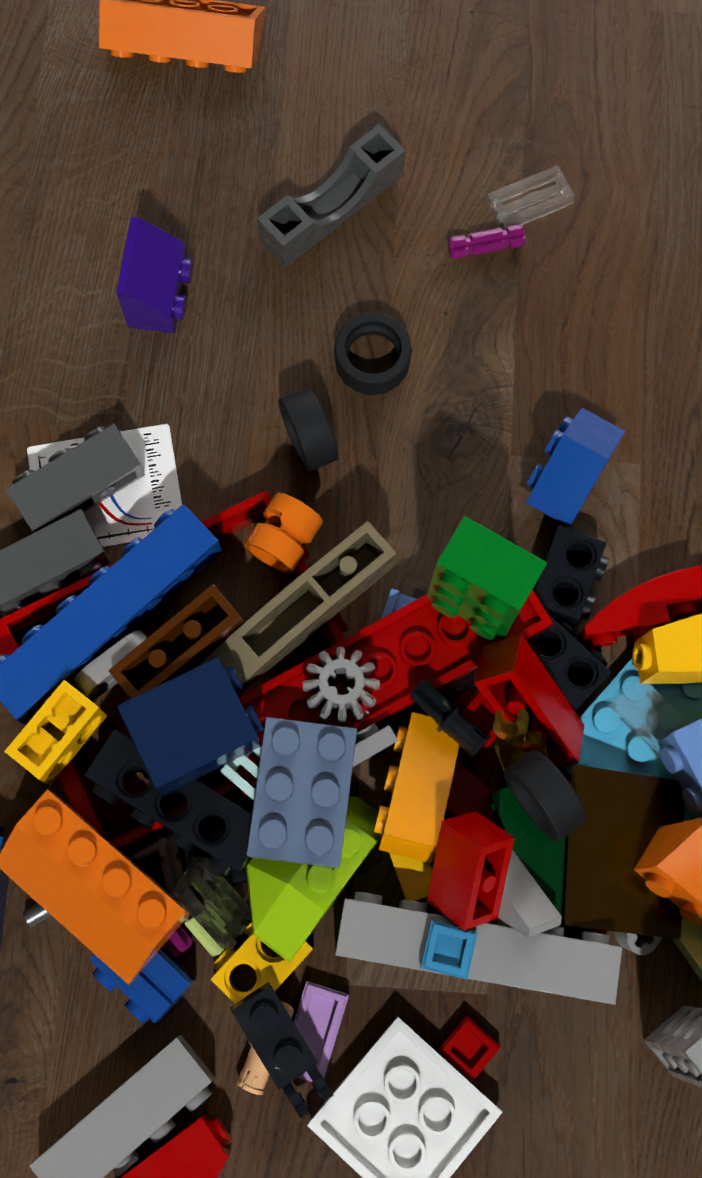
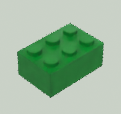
M464 516L436 563L426 598L433 601L431 603L432 607L441 614L450 618L458 615L470 622V628L481 637L488 640H493L494 637L504 640L546 567L547 562Z

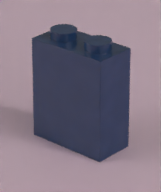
M218 657L117 706L147 771L161 796L261 747L257 734L264 731L262 724L252 706L246 709L243 708L237 694L244 691L234 668L231 666L224 670Z

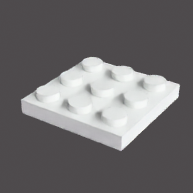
M397 1016L333 1092L334 1096L329 1098L311 1118L307 1126L362 1178H450L503 1112Z

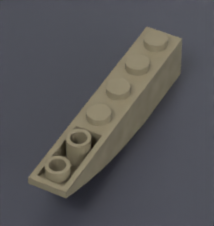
M366 521L264 605L198 666L218 657L224 670L231 666L234 668L245 690L393 569L397 553L370 522Z

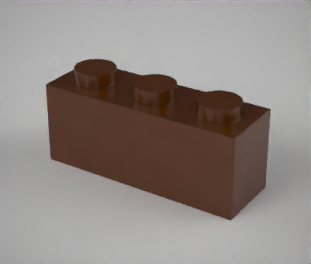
M212 584L108 671L132 699L196 668L231 634L241 627L245 621L216 586Z

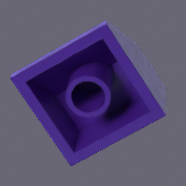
M131 217L116 291L127 326L129 328L175 333L178 319L184 320L186 314L187 297L182 294L184 283H191L193 259H188L184 242L141 218Z

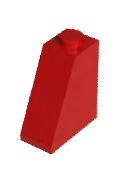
M205 1112L119 1178H217L231 1153L227 1144L232 1141V1138L218 1117L211 1120Z

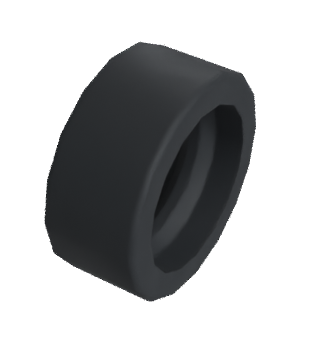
M376 312L359 314L347 321L338 332L334 346L336 370L344 384L354 391L368 395L384 394L399 386L408 374L412 353L410 336L403 325L391 316ZM374 334L390 340L396 347L397 353L394 365L389 370L376 374L361 372L355 368L350 362L349 350L351 344L356 339Z
M308 387L280 398L278 404L282 419L294 449L306 471L310 472L337 461L338 450L332 430L321 404L312 389Z
M531 750L505 770L504 777L513 796L531 821L551 840L559 842L585 822L587 815L579 796L561 771L541 752Z

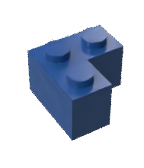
M584 408L580 409L574 419L566 416L559 430L555 431L544 451L551 455L546 466L538 464L526 486L533 490L525 503L570 527L625 431Z

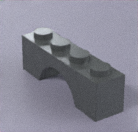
M378 124L349 146L339 167L320 187L298 198L286 195L257 218L259 241L284 268H287L403 177L406 150Z

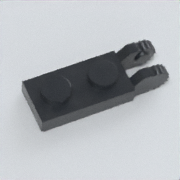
M269 982L229 1007L279 1090L283 1089L300 1118L308 1114L309 1111L307 1103L301 1093L295 1090L291 1081L303 1073H308L312 1080V1086L318 1096L322 1097L324 1101L334 1096L316 1067V1064H318L317 1060Z

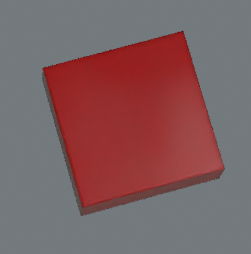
M465 1015L437 1051L470 1082H473L500 1050L501 1046Z

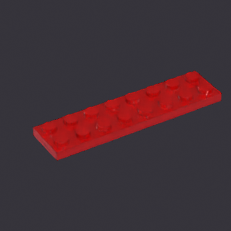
M533 589L504 639L522 634L525 640H528L552 626V620ZM426 594L324 650L329 654L332 661L336 660L337 647H344V659L350 660L352 654L358 650L362 652V658L358 664L359 667L370 662L375 665L374 672L366 678L379 680L380 687L378 690L368 691L376 699L374 707H367L359 703L364 713L362 719L357 720L351 711L347 710L346 723L339 725L337 721L338 711L332 710L330 717L324 721L320 719L324 703L316 708L310 709L308 707L307 700L316 693L303 691V682L315 679L307 673L306 668L308 664H316L324 668L320 663L319 653L238 698L244 709L250 706L254 708L263 729H265L266 717L357 728L358 733L370 725L378 724L414 704L415 702L411 699L410 692L420 681L427 680L439 690L478 668L483 646L501 640L496 637L493 640L481 637L470 628V622L458 615L450 618L441 614L432 607L431 603L433 601L426 598ZM342 676L336 677L335 684L331 682L328 684L329 686L336 687L337 694L339 695L346 694L347 687L354 688L353 685L346 684L345 677ZM264 731L257 734L261 746L263 743ZM252 752L247 758L259 767L260 758ZM240 765L235 772L256 789L257 779Z

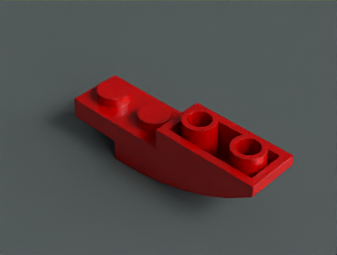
M701 565L656 577L616 598L582 629L577 636L578 642L580 644L591 642L593 648H602L618 643L617 638L633 635L634 641H637L650 630L667 625L670 622L668 614L670 612L672 618H681L697 613L696 608L702 607Z

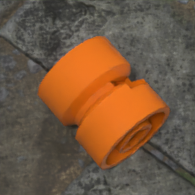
M278 492L275 493L263 512L266 520L265 523H257L246 539L244 547L270 567L286 574H292L304 555L302 544L312 542L322 526L323 520L312 508L303 502Z

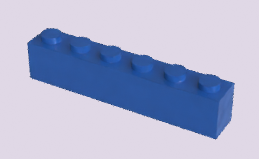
M184 504L175 511L170 509L163 513L155 522V529L144 539L138 537L131 541L122 551L121 555L123 557L110 568L105 566L98 570L88 582L90 586L77 597L72 595L66 598L56 608V616L44 626L40 624L28 631L22 638L21 642L23 645L10 656L5 654L0 657V702L17 721L26 726L63 680L73 685L76 675L85 666L122 638L132 633L222 553L219 540Z

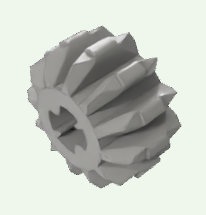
M342 646L337 647L336 660L333 661L327 652H320L319 660L324 668L316 664H308L306 668L307 673L315 679L303 682V691L316 693L307 700L308 707L312 709L324 703L325 705L320 713V719L324 721L330 717L332 710L338 711L337 721L339 725L346 723L347 710H350L357 720L362 719L364 713L359 703L367 707H374L376 699L368 691H375L380 687L379 680L366 678L374 672L375 665L370 662L359 667L358 664L361 661L362 652L358 650L352 654L350 660L344 659L345 649ZM336 677H345L346 684L353 685L354 688L347 687L346 694H337L336 687L328 685L330 682L335 684Z

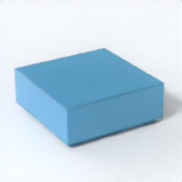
M431 921L420 968L467 980L478 932L464 931L459 927Z

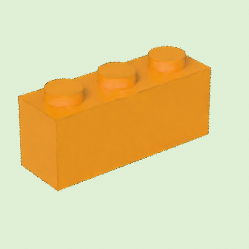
M412 712L408 728L399 726L396 736L398 741L395 742L393 751L401 753L398 767L389 766L384 791L392 793L389 807L380 805L374 828L375 833L382 834L379 850L432 863L436 853L438 836L445 816L459 750L457 742L443 730L440 732L436 730L439 724L431 716Z

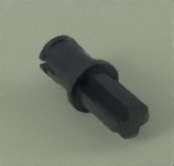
M427 680L420 681L410 692L411 699L439 724L436 730L438 732L443 730L471 758L490 739L491 736L461 710L463 707L461 703L455 707Z

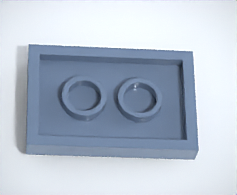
M266 717L247 857L340 869L357 728Z

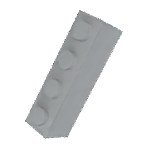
M180 1035L29 1167L38 1178H104L111 1170L119 1177L140 1158L135 1151L136 1148L148 1138L154 1144L159 1142L176 1126L171 1117L184 1106L190 1112L194 1111L212 1094L207 1086L215 1077L184 1037Z

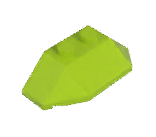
M349 796L340 869L252 858L248 862L246 872L252 915V931L257 939L286 961L291 962L381 839L382 834L374 832L378 811L359 797Z

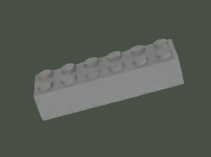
M355 892L354 900H344L336 956L438 973L420 968L430 922L436 921L459 927L443 914L427 913L428 904L401 899L398 903V908L381 905L382 896L364 892ZM498 918L467 929L478 932L467 979L615 1005L622 947L609 945L610 936L583 931L582 933L575 932L574 939L563 937L565 928L558 926L528 938Z

